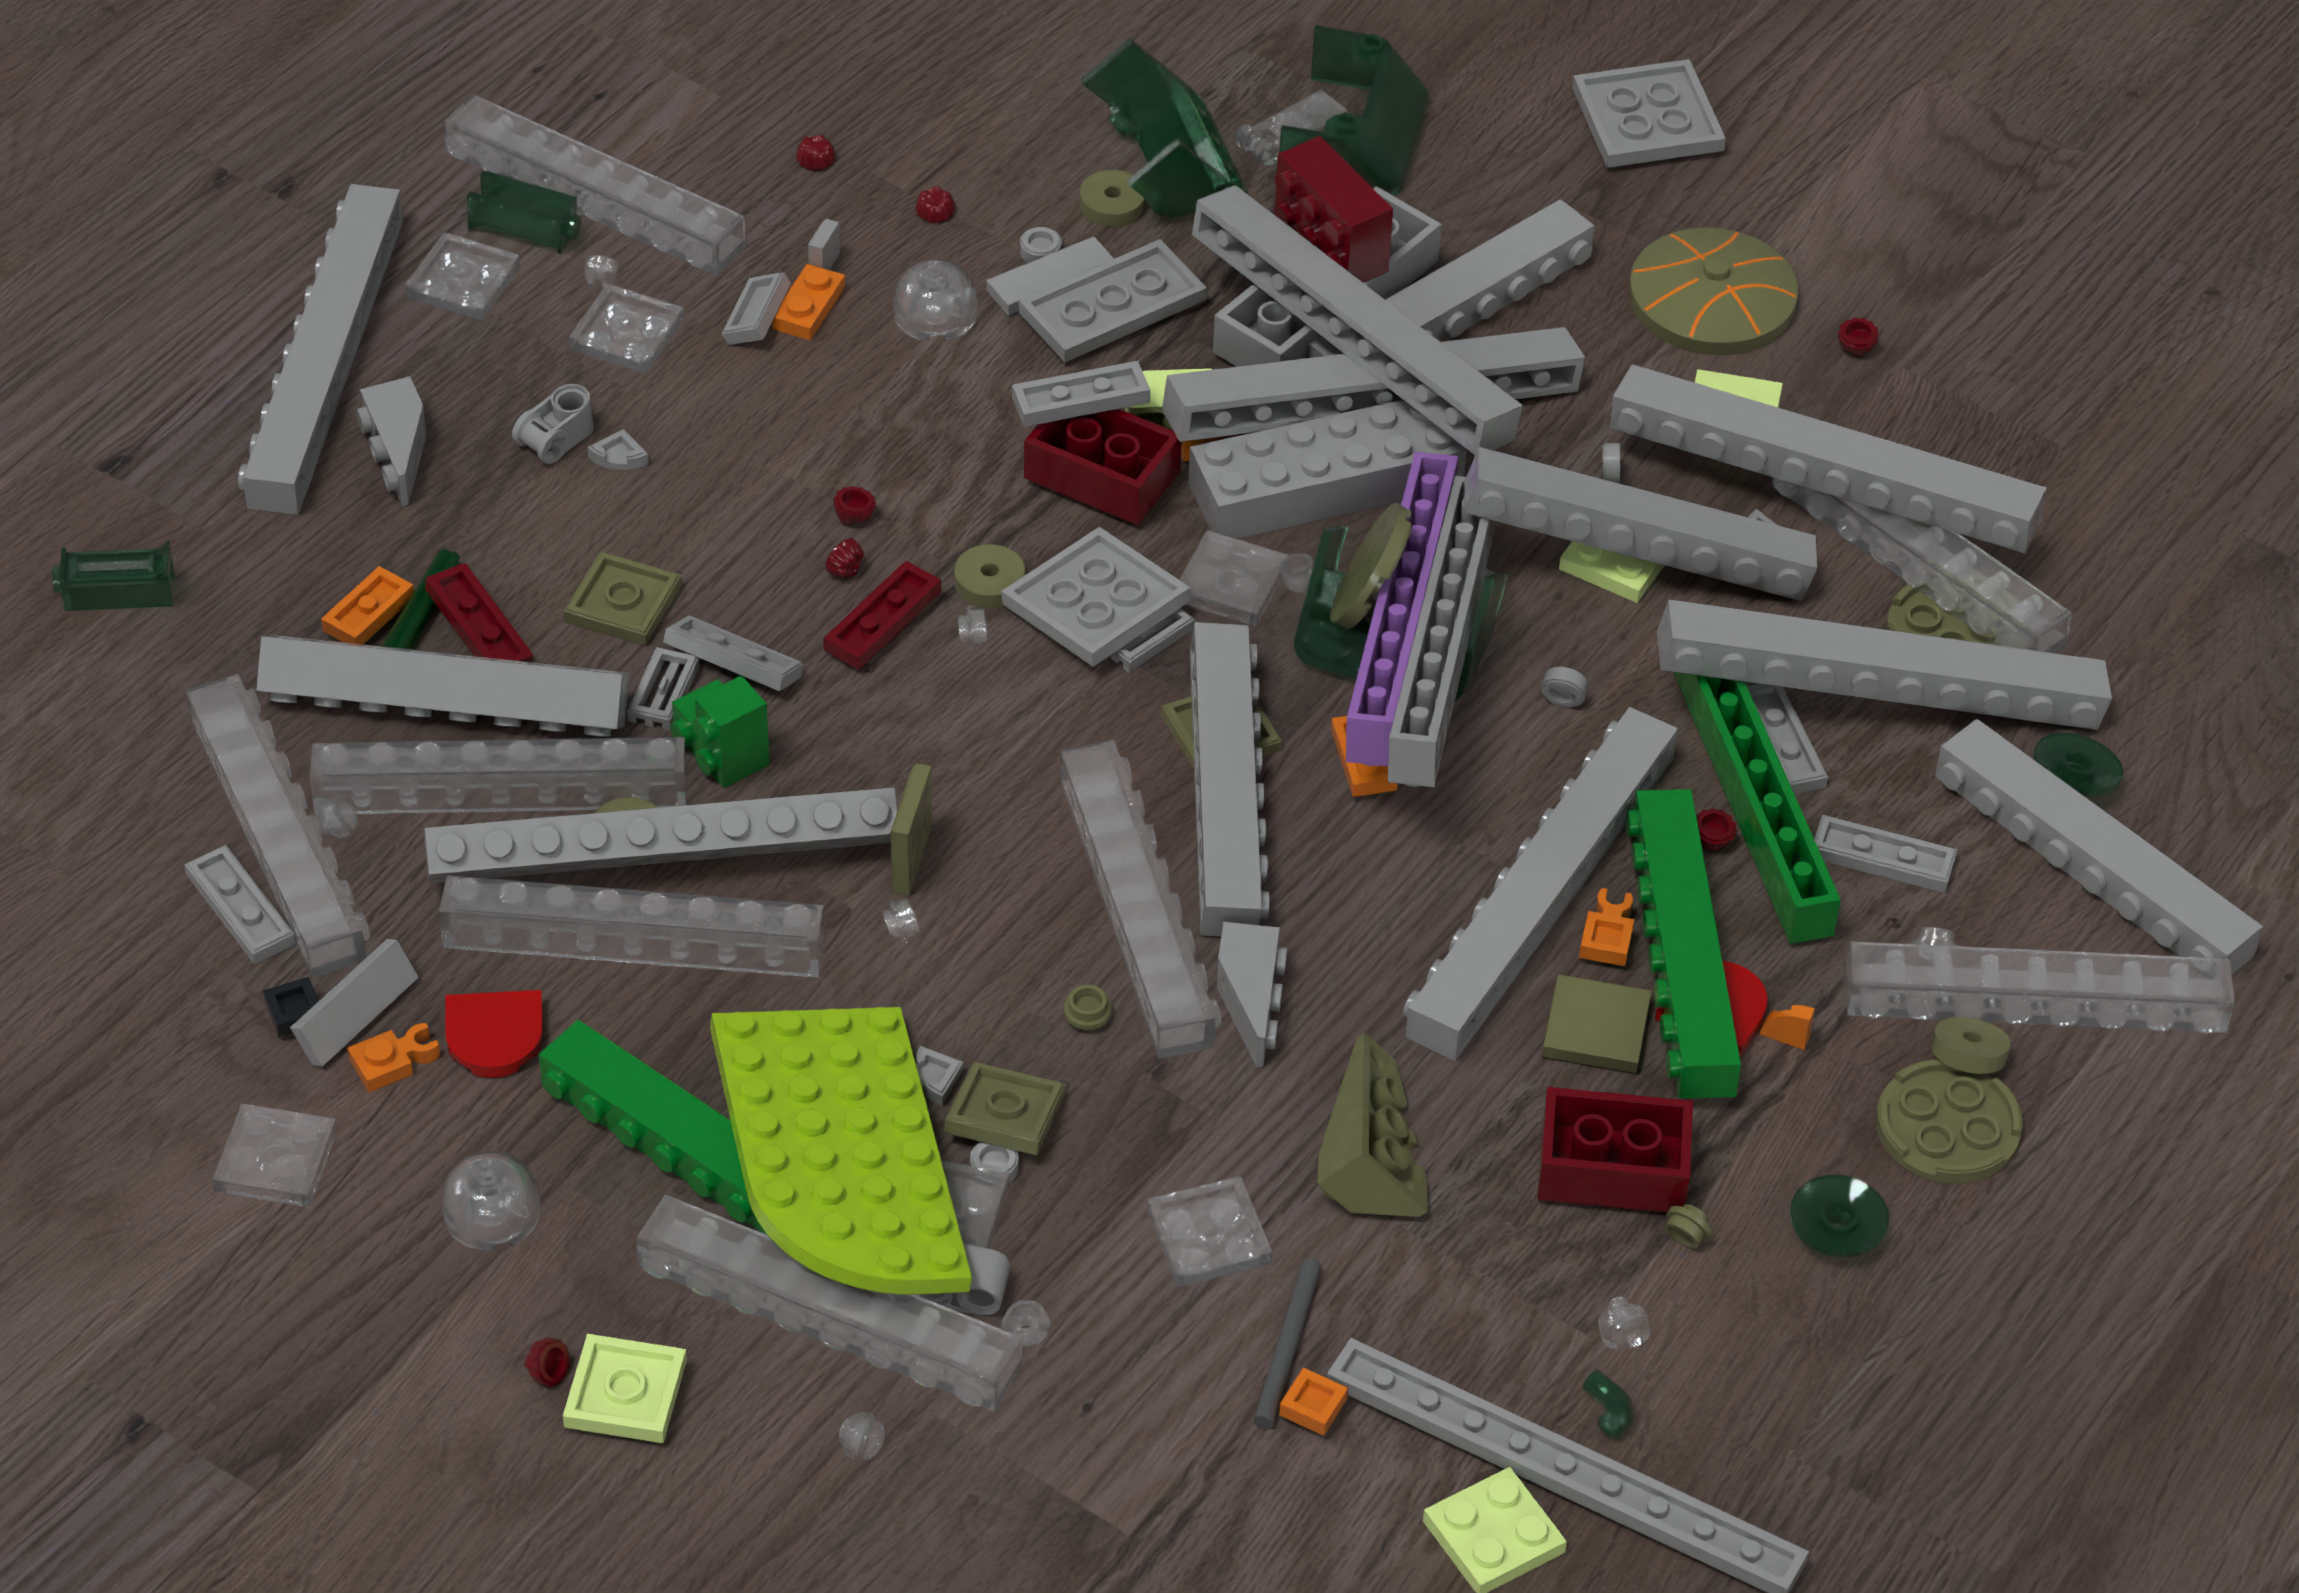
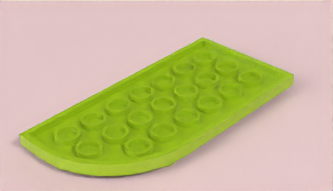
M901 1007L712 1013L710 1030L746 1192L751 1209L767 1235L783 1251L805 1267L849 1286L891 1294L970 1292L972 1276Z

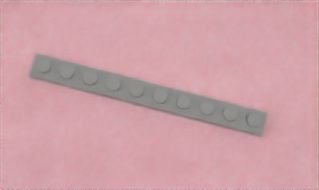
M1353 1338L1349 1339L1327 1373L1328 1379L1348 1387V1396L1501 1468L1511 1467L1516 1475L1767 1593H1790L1807 1563L1809 1551Z

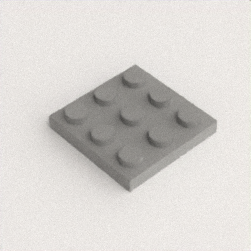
M1690 59L1573 75L1572 89L1607 168L1719 152L1725 149L1726 137Z
M1101 527L1096 528L1001 591L1002 604L1093 667L1191 601V589L1188 585Z

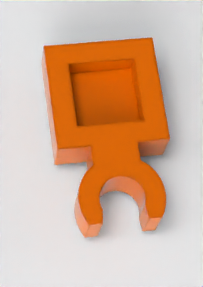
M1602 888L1597 896L1596 912L1588 911L1579 958L1626 966L1635 919L1629 918L1632 911L1633 896L1632 893L1626 892L1624 902L1614 905L1607 901L1608 889Z
M427 1023L412 1026L405 1036L399 1039L396 1038L392 1030L347 1047L349 1060L369 1093L413 1075L412 1063L414 1062L426 1064L437 1060L440 1057V1048L437 1040L425 1045L419 1044L430 1039Z

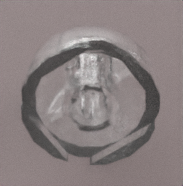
M939 259L920 261L910 266L897 281L893 299L895 321L897 326L907 335L922 341H930V335H944V341L953 340L967 333L976 322L978 306L976 289L971 277L959 265L948 260Z
M497 1150L479 1151L463 1158L449 1172L442 1188V1215L446 1221L447 1230L454 1239L464 1246L482 1251L495 1250L494 1244L510 1241V1246H513L523 1241L534 1231L541 1216L539 1187L529 1167L513 1155Z

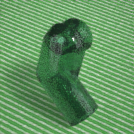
M1596 1369L1586 1378L1582 1388L1602 1404L1606 1410L1598 1418V1427L1611 1437L1618 1438L1622 1435L1625 1427L1630 1428L1634 1421L1632 1400L1625 1390L1600 1370Z

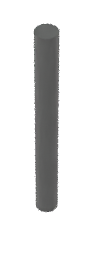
M1305 1258L1301 1263L1255 1413L1254 1423L1264 1429L1273 1427L1320 1273V1262L1312 1258Z

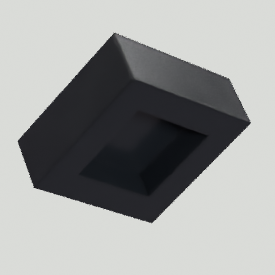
M309 977L263 990L264 1002L278 1037L293 1033L290 1027L319 1001Z

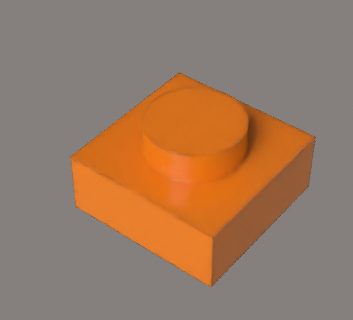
M1303 1367L1280 1403L1279 1416L1324 1436L1347 1401L1348 1387Z

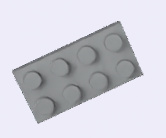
M1159 239L1019 300V313L1064 362H1067L1206 301L1207 287Z

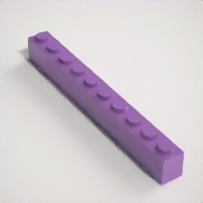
M1423 452L1414 453L1401 504L1411 510L1410 513L1412 515L1409 520H1406L1411 523L1412 529L1404 551L1390 579H1385L1378 593L1347 715L1346 762L1361 763L1368 766H1388L1389 736L1454 477L1458 476V456Z

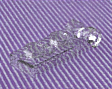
M1319 90L1254 126L1251 124L1243 125L1237 131L1234 141L1244 151L1251 150L1253 158L1261 165L1269 166L1278 161V153L1318 136L1322 137L1346 124L1348 110L1323 90Z

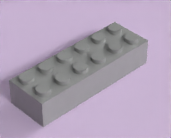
M1376 186L1373 189L1393 208L1389 272L1364 284L1386 300L1408 287L1439 261L1442 224ZM1253 284L1215 314L1213 353L1236 367L1305 359L1309 357V343L1320 338L1321 335L1256 284Z
M1399 400L1191 446L1188 484L1216 543H1221L1402 502L1415 452L1458 456V476L1464 477L1467 451L1464 446L1405 400Z

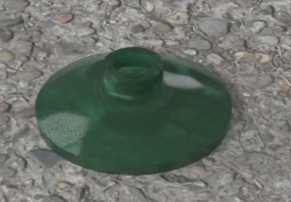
M2060 732L2046 735L2037 742L2033 752V760L2082 795L2099 796L2108 794L2120 785L2123 778V767L2117 756L2100 742L2080 734Z
M1825 1175L1806 1182L1797 1190L1791 1202L1790 1220L1798 1237L1812 1249L1834 1257H1854L1871 1251L1883 1240L1889 1224V1213L1883 1198L1867 1183L1845 1175Z

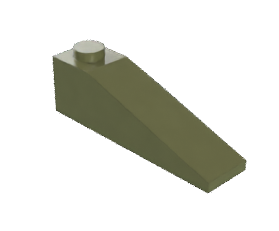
M1365 1032L1356 1039L1319 1150L1318 1185L1328 1199L1336 1200L1350 1213L1421 1217L1427 1213L1428 1180L1424 1167L1414 1164L1411 1149L1418 1145L1415 1131L1407 1127L1401 1114V1110L1407 1107L1408 1104L1397 1062Z

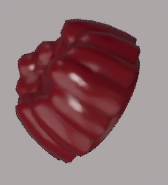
M824 135L804 137L797 148L796 161L799 162L800 166L808 170L818 171L826 169L828 166L833 165V161L836 159L834 147Z
M940 186L921 191L915 207L917 215L922 220L931 223H941L942 221L949 220V217L954 215L956 209L952 195L948 191L942 190Z
M1855 317L1851 320H1845L1844 324H1841L1839 327V343L1843 350L1850 352L1852 355L1863 356L1864 353L1871 351L1878 341V328L1874 326L1872 321H1868L1866 318Z
M850 486L837 491L833 502L835 513L840 523L852 525L853 523L868 521L876 506L875 497L871 495V492L862 487Z
M854 538L845 539L840 542L828 556L825 570L838 577L855 576L858 573L861 558L864 557V552L859 543Z
M1715 808L1710 810L1704 809L1701 813L1696 814L1701 845L1705 849L1715 852L1718 849L1725 848L1732 842L1737 830L1736 822L1732 821L1731 815Z
M544 1338L536 1341L530 1346V1352L526 1356L524 1367L528 1369L529 1375L537 1383L549 1387L558 1385L566 1377V1373L569 1370L570 1355L567 1351L568 1348L560 1339Z

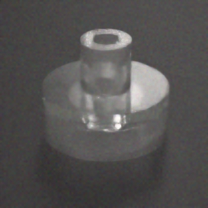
M1626 1297L1611 1299L1609 1309L1604 1311L1598 1319L1602 1343L1611 1349L1619 1350L1636 1347L1645 1342L1651 1334L1646 1310L1639 1305L1629 1304Z

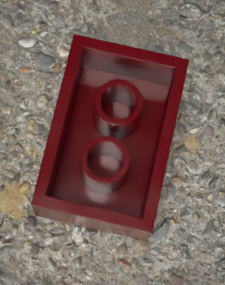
M1321 136L1278 153L1277 173L1275 175L1276 198L1273 207L1274 215L1363 283L1389 272L1393 208Z
M1121 409L1038 424L1024 441V478L1139 525L1180 473L1182 441L1179 442L1174 431Z
M1547 1087L1542 1121L1537 1200L1668 1212L1671 1206L1683 1207L1686 1204L1690 1181L1693 1101Z

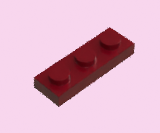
M908 561L903 562L823 638L824 651L860 670L941 593V579Z
M466 563L426 578L425 590L473 656L533 662L534 655Z

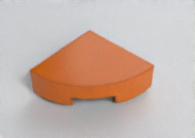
M1792 1005L1790 1010H1774L1767 1016L1760 1030V1035L1805 1050L1811 1035L1815 1008L1804 1005Z

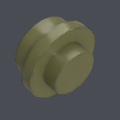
M1081 985L1073 989L1064 1002V1016L1069 1024L1078 1029H1097L1105 1025L1110 1019L1111 1002L1101 988L1094 985Z
M1685 1204L1683 1207L1671 1206L1666 1214L1668 1220L1664 1226L1666 1233L1677 1243L1687 1248H1698L1700 1243L1707 1242L1713 1233L1708 1224L1709 1218L1707 1215L1693 1205Z

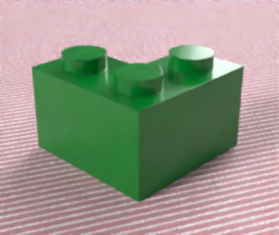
M742 675L725 684H722L717 679L672 701L673 722L670 723V729L675 741L681 747L686 746L695 756L701 771L707 776L711 774L723 789L770 765L767 703Z

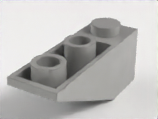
M410 376L360 389L362 407L356 409L361 432L363 434L370 433L369 446L375 463L382 461L384 465L381 467L385 486L388 492L395 490L402 507L409 505L427 436L423 403Z
M1223 922L1218 956L1217 990L1256 1067L1263 1068L1266 1049H1275L1278 1021L1270 1020L1271 1012H1280L1283 984L1275 983V976H1285L1287 947H1279L1280 927Z

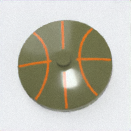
M1711 227L1690 228L1660 237L1639 254L1633 264L1630 275L1629 299L1639 321L1651 333L1663 341L1695 353L1732 355L1759 349L1776 340L1784 333L1795 315L1798 283L1795 273L1786 259L1765 242L1753 236L1729 229Z

